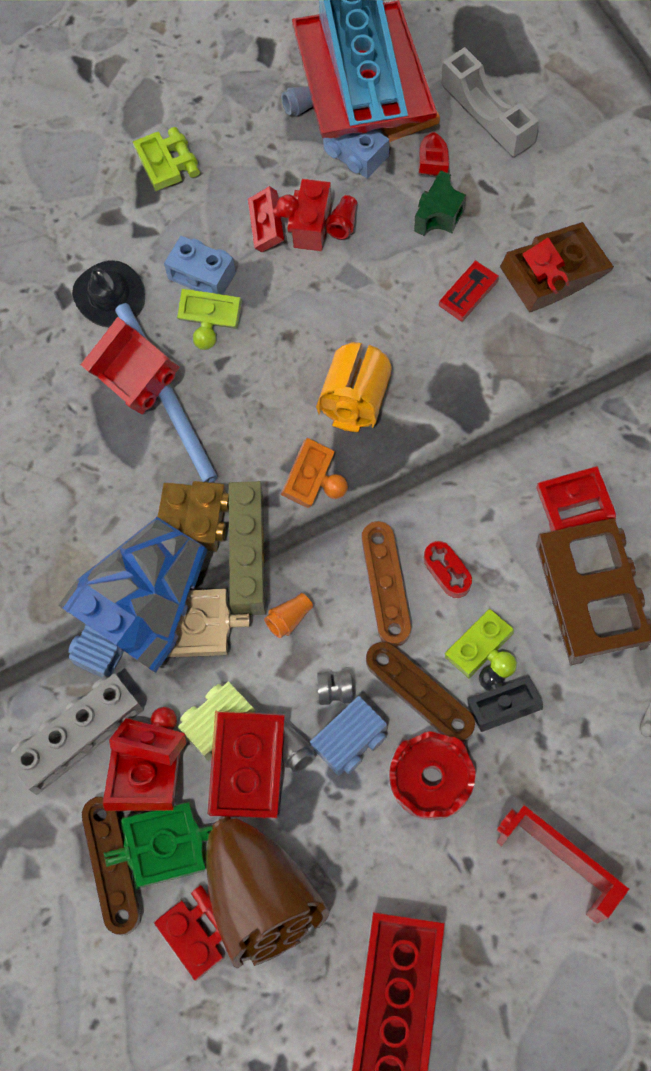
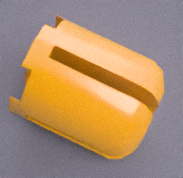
M351 342L341 346L335 352L316 408L319 415L322 410L326 416L334 420L332 426L344 431L359 432L360 427L372 424L373 428L376 423L391 377L392 367L389 357L379 348L372 345L368 346L363 362L360 358L363 343Z

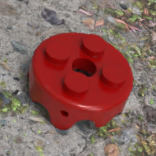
M432 731L424 732L409 740H404L396 749L389 770L391 791L398 804L412 816L434 821L446 819L456 814L465 806L472 794L476 776L475 767L462 741L456 737H449ZM429 768L438 770L442 777L441 782L436 786L426 785L422 780V773Z

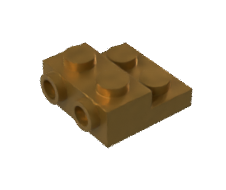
M193 481L192 485L164 482L157 517L203 545L207 551L217 552L219 541L223 542L225 538L226 523L222 522L223 512L229 511V493H226L224 484Z

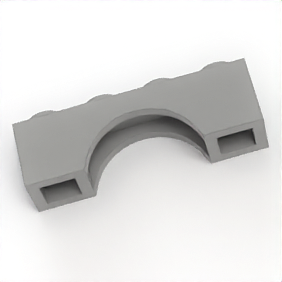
M465 47L443 61L441 85L513 157L536 142L539 120L521 102L515 106L503 102L492 90L486 78L483 64Z

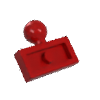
M269 186L248 198L253 243L256 250L264 252L284 241L281 217L287 219L294 217L295 211L299 207V201L295 196L286 194L278 200L277 190Z
M159 707L154 710L150 719L151 724L125 718L109 739L111 750L170 766L186 745L185 733L173 730L177 724V716L169 707Z

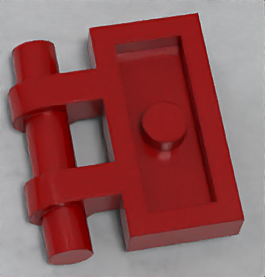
M202 885L191 892L192 897L198 904L194 909L190 911L181 900L153 922L195 981L224 959L217 949V946L222 943V939L214 919L210 897ZM205 915L216 928V931L211 936L207 935L198 922Z

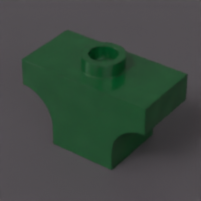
M440 170L429 192L424 191L418 204L419 209L415 214L414 232L423 236L434 229L453 233L464 213L466 194L455 190L451 186V174Z

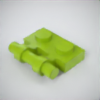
M177 127L170 128L168 130L169 137L162 139L159 131L132 141L134 149L155 191L182 181L179 171H187L191 178L197 177L200 174L197 167L198 161L195 155L190 153L187 147L188 141L184 134L179 132ZM174 150L178 152L179 156L172 158L170 152Z

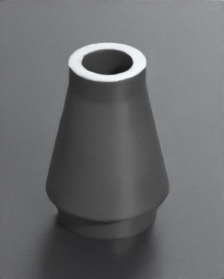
M284 720L282 760L286 768H291L293 772H299L314 761L313 747Z

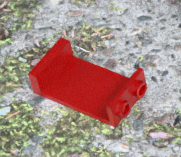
M523 805L519 812L512 808L497 828L501 835L496 843L502 847L519 825L602 892L586 915L596 924L608 919L630 889L528 807Z

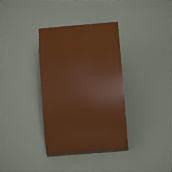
M581 222L536 236L531 245L508 251L500 268L530 313L585 288L612 271L614 266L588 228ZM546 238L550 239L563 259L565 266L558 270L564 272L570 282V286L567 287L564 280H557L554 283L557 294L550 290L547 277L540 282L538 281L522 255Z

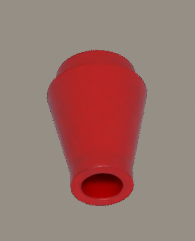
M344 195L326 219V229L330 236L336 239H345L353 233L355 212L358 204L354 197Z

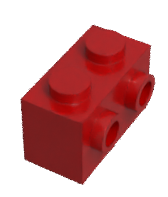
M302 179L300 190L294 191L293 196L298 199L299 207L295 211L294 217L288 219V232L292 233L293 248L322 252L327 227L326 219L329 217L332 204L331 182Z

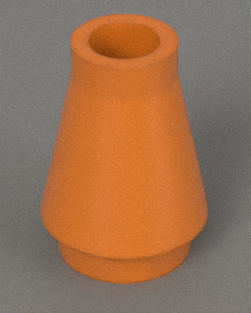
M300 593L295 598L268 611L269 615L264 618V621L276 637L289 636L304 616L313 608V604L305 594Z

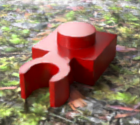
M546 238L522 254L539 282L546 277L548 278V285L554 294L558 293L554 286L557 280H564L567 287L570 286L567 275L558 270L565 266V263L549 238Z

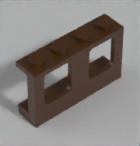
M615 518L539 534L536 547L570 666L581 664L585 658L638 646L640 651L647 649L651 643V619H646L643 610L645 606L644 594L641 588H636L633 578L636 575L635 565L631 557L627 558L624 549L626 547V536L624 530L618 528ZM605 535L615 569L586 576L580 575L575 566L570 543ZM623 595L634 631L604 638L598 637L593 627L588 604Z

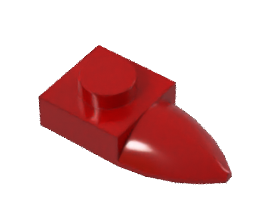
M431 132L421 141L418 156L419 173L429 176H437L440 170L448 173L449 169L447 144L435 132Z

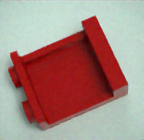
M119 317L116 318L80 364L122 398L129 408L142 415L154 405L156 397L165 386L173 381L175 373L180 368L142 334Z

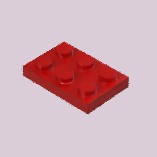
M215 710L207 811L209 816L277 818L285 715Z

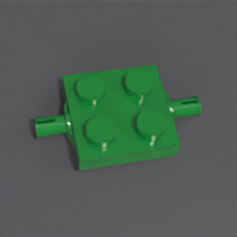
M189 802L175 805L174 810L151 811L121 819L125 837L124 848L103 852L106 867L127 861L133 872L136 889L204 872L205 865L201 853L202 842L208 841L209 833L213 829L212 826L199 829L192 817Z

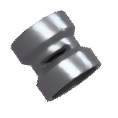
M340 670L338 674H329L327 671L317 672L320 705H330L332 701H340L343 704L353 702L350 670Z

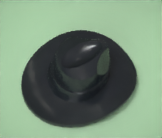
M108 260L97 263L83 272L73 285L72 296L80 313L92 323L109 328L118 317L115 309L123 303L129 304L135 318L144 306L145 291L140 277L129 265L120 261Z

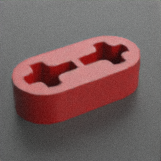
M442 541L430 543L424 551V564L448 596L452 598L466 596L472 585V576L447 543ZM433 552L445 554L443 560L446 565L445 568L439 560L431 561ZM450 572L454 575L456 579H464L462 585L463 588H460L457 585L453 587L450 586L452 581V577L449 574Z

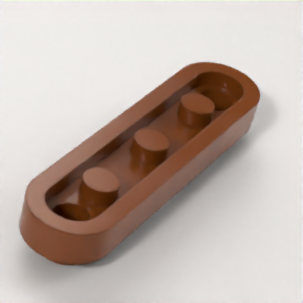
M375 521L369 523L363 529L362 546L378 635L382 642L398 647L406 643L410 637V618L393 530L388 524ZM381 537L384 541L381 544H374L372 539ZM391 627H397L401 632L394 636L388 630Z

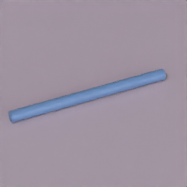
M123 303L115 309L118 317L145 337L129 304ZM169 384L159 393V397L202 482L212 483L218 477Z

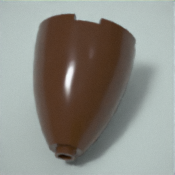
M224 817L212 825L213 830L209 833L206 853L208 891L220 937L235 968L244 965L243 962L251 960L254 966L267 962L300 944L299 939L307 934L308 929L312 925L317 929L325 923L329 917V910L300 866L277 843L257 828L237 818Z

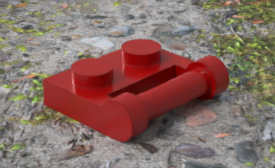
M598 466L537 483L536 489L548 518L551 532L613 518L616 520V512ZM598 501L600 509L561 520L559 512Z

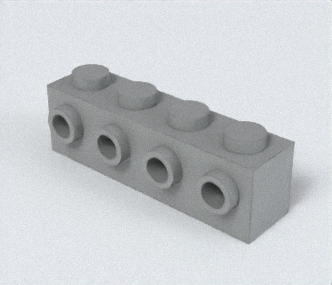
M115 673L110 677L104 676L92 686L93 690L83 698L77 697L66 706V711L56 719L51 718L45 721L39 727V732L29 740L24 739L11 749L12 753L6 757V760L31 792L38 795L110 738L125 718L134 719L143 712L139 703Z

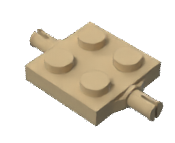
M226 589L189 590L185 602L188 609L185 617H180L175 631L178 638L174 648L167 657L228 655L227 637L230 628L250 627L249 613L230 615L227 608Z

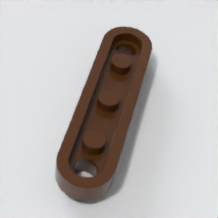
M387 642L375 643L368 649L366 654L368 670L440 734L456 737L462 742L467 741L472 736L475 728L473 715L398 649ZM379 657H385L389 662L385 666H380L376 660ZM458 721L462 723L464 729L460 732L454 731L451 727L453 722Z
M95 797L84 805L82 809V822L102 917L106 928L110 932L121 936L128 935L138 927L140 922V911L131 870L127 861L106 867L103 852L124 848L118 811H106L107 816L105 820L97 822L96 814L105 809L103 806L104 797ZM122 911H127L129 915L128 921L124 924H119L117 920L118 914Z

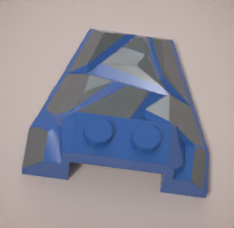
M156 517L79 577L58 606L156 673L176 644L178 635L175 634L180 617H185L188 609L185 602L190 588H195L207 549Z

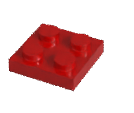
M111 750L103 798L105 811L174 810L180 753L170 766Z

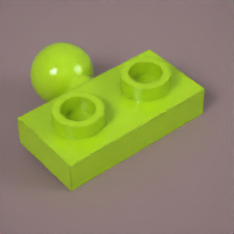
M182 289L177 319L201 323V326L193 333V343L198 349L208 350L215 345L217 339L212 329L213 325L237 329L242 299L240 297Z
M488 609L444 653L445 658L468 679L487 660L491 662V668L503 678L510 677L516 671L517 661L511 653L498 652L497 650L514 634V629L491 609Z

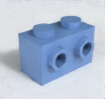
M375 129L366 133H349L338 138H323L324 149L329 156L338 158L347 164L352 172L360 173L367 179L389 157V138Z
M183 236L179 237L164 262L169 280L195 291L221 295L224 294L236 273L233 257L226 251L212 249L197 239L193 238L190 240Z

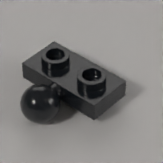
M490 665L484 667L479 674V683L487 692L467 699L468 707L480 732L543 710V701L529 676L504 685L505 678L494 672Z

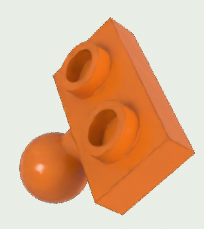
M306 438L280 495L306 508L312 506L320 486L323 487L324 493L329 498H342L348 490L346 479L338 474L325 475L335 451Z

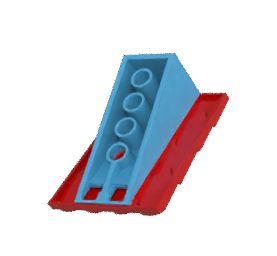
M319 0V14L292 19L299 54L322 138H338L349 133H366L373 129L383 127L395 128L406 123H423L437 118V111L399 0L383 3L382 0Z

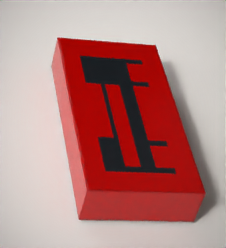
M475 260L439 300V307L463 322L496 285L499 275Z

